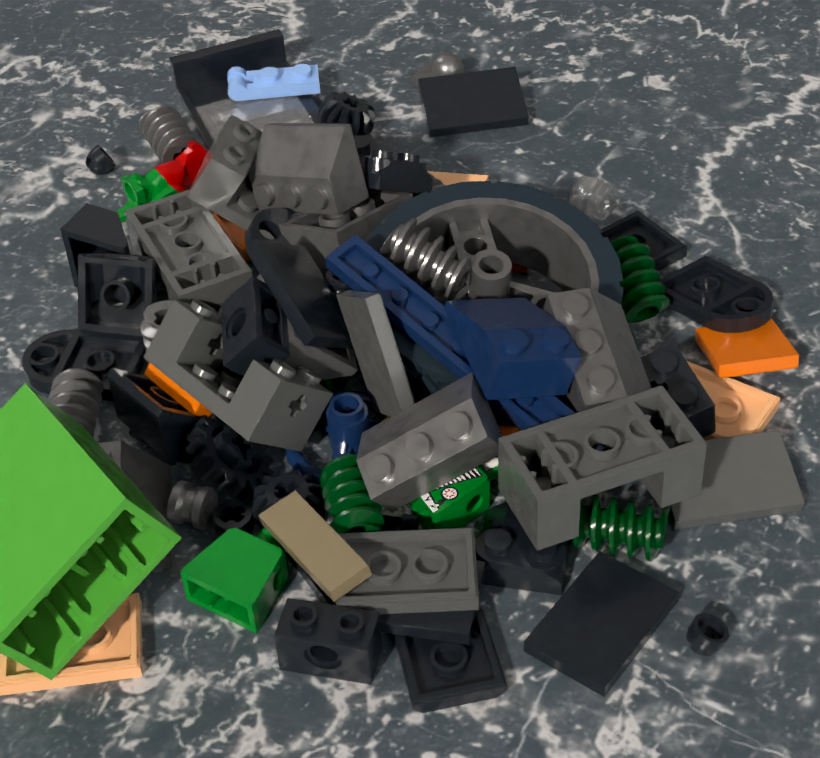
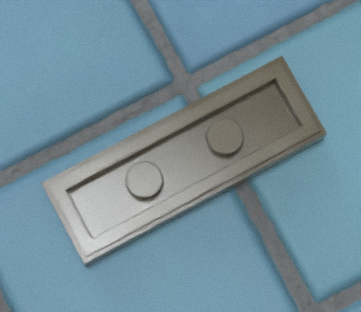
M293 491L258 515L262 525L333 602L372 576L369 565L296 491Z

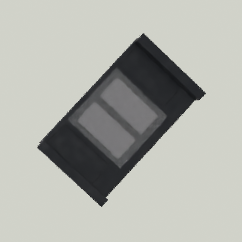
M279 29L169 58L173 70L176 93L209 149L231 114L243 121L249 122L262 132L264 126L269 123H319L317 120L319 108L310 94L246 101H234L228 95L227 74L232 67H241L245 71L261 70L265 67H291L286 60L284 37Z

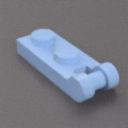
M298 64L294 67L284 68L265 67L261 70L245 71L243 68L236 66L229 69L227 74L228 95L234 101L320 93L317 64Z

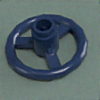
M345 391L334 393L318 420L316 427L328 432L329 444L334 450L331 461L336 457L346 454H357L362 433L383 422L369 421L368 409L374 410L368 392ZM285 449L290 466L294 470L298 468L303 476L313 474L317 484L321 485L320 476L322 469L313 466L303 455L302 451Z

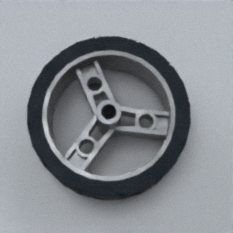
M470 181L434 188L430 193L427 191L401 203L382 219L381 223L375 227L366 240L368 245L380 253V249L392 231L400 224L405 225L409 220L415 218L417 219L414 230L416 234L425 227H429L428 242L432 243L439 236L444 237L441 248L443 252L453 245L458 247L455 260L459 261L467 254L471 255L468 278L453 300L526 298L543 310L547 294L554 292L510 281L512 263H516L541 273L558 285L563 292L591 288L619 304L622 302L624 287H621L619 282L623 281L620 260L608 237H603L600 234L603 231L578 208L563 199L557 200L553 198L554 195L527 185L501 181L492 184L491 181ZM404 265L398 268L402 272L404 270ZM418 274L409 278L415 281L417 279ZM444 300L443 302H441V304L445 306L446 302ZM389 320L415 403L459 380L455 374ZM564 395L555 396L567 406ZM489 404L496 420L504 416Z

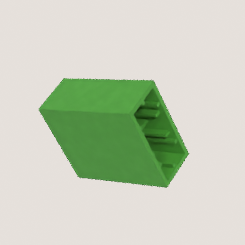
M25 383L0 408V653L52 680L182 537L78 421Z

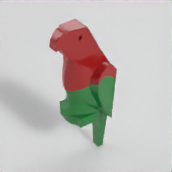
M197 141L187 142L188 148L175 159L158 164L144 175L134 173L132 177L129 174L121 177L123 190L128 200L124 207L115 211L118 212L120 221H126L125 210L188 190L197 176L207 150Z

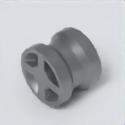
M178 481L173 487L168 500L167 517L172 523L181 525L184 522H189L196 529L206 530L213 521V513L218 503V494L212 487L204 486L198 489L194 488L190 482Z

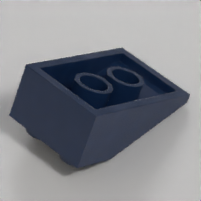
M526 298L446 301L445 310L485 400L567 395L582 356L566 325Z

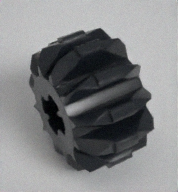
M331 92L321 102L317 120L319 121L318 124H350L354 137L371 133L376 115L374 113L375 109L367 104L365 99H359L356 95H349L346 92H341V94Z
M297 468L291 474H285L279 469L276 477L264 475L262 485L254 487L253 506L251 507L253 518L256 520V524L260 525V529H263L264 526L258 515L293 491H296L324 519L325 508L322 487L317 484L313 474L303 476Z

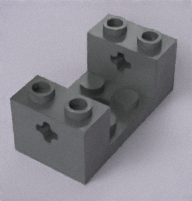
M231 114L208 150L187 195V198L246 231L253 218L262 211L259 210L254 198L249 177L252 166L251 162L257 151L262 131L255 128L249 122L243 121ZM259 230L266 238L274 239L269 232Z
M190 189L125 210L133 255H142L155 259L156 274H159L164 281L169 300L175 299L191 304L193 300H198L218 312L221 304L252 277L251 269L210 210L187 198Z
M173 300L144 355L147 361L250 442L301 452L333 395L332 392L320 384L322 377L317 373L302 366L296 371L288 364L277 359H273L271 364L253 359L243 379L230 369L224 367L222 310L220 308L216 312L212 307L198 300H193L191 304Z
M661 385L498 438V488L538 551L579 537L580 500L582 498L639 479L660 508L701 495L707 443ZM596 444H601L603 447L612 449L607 451H598L593 449L592 446Z

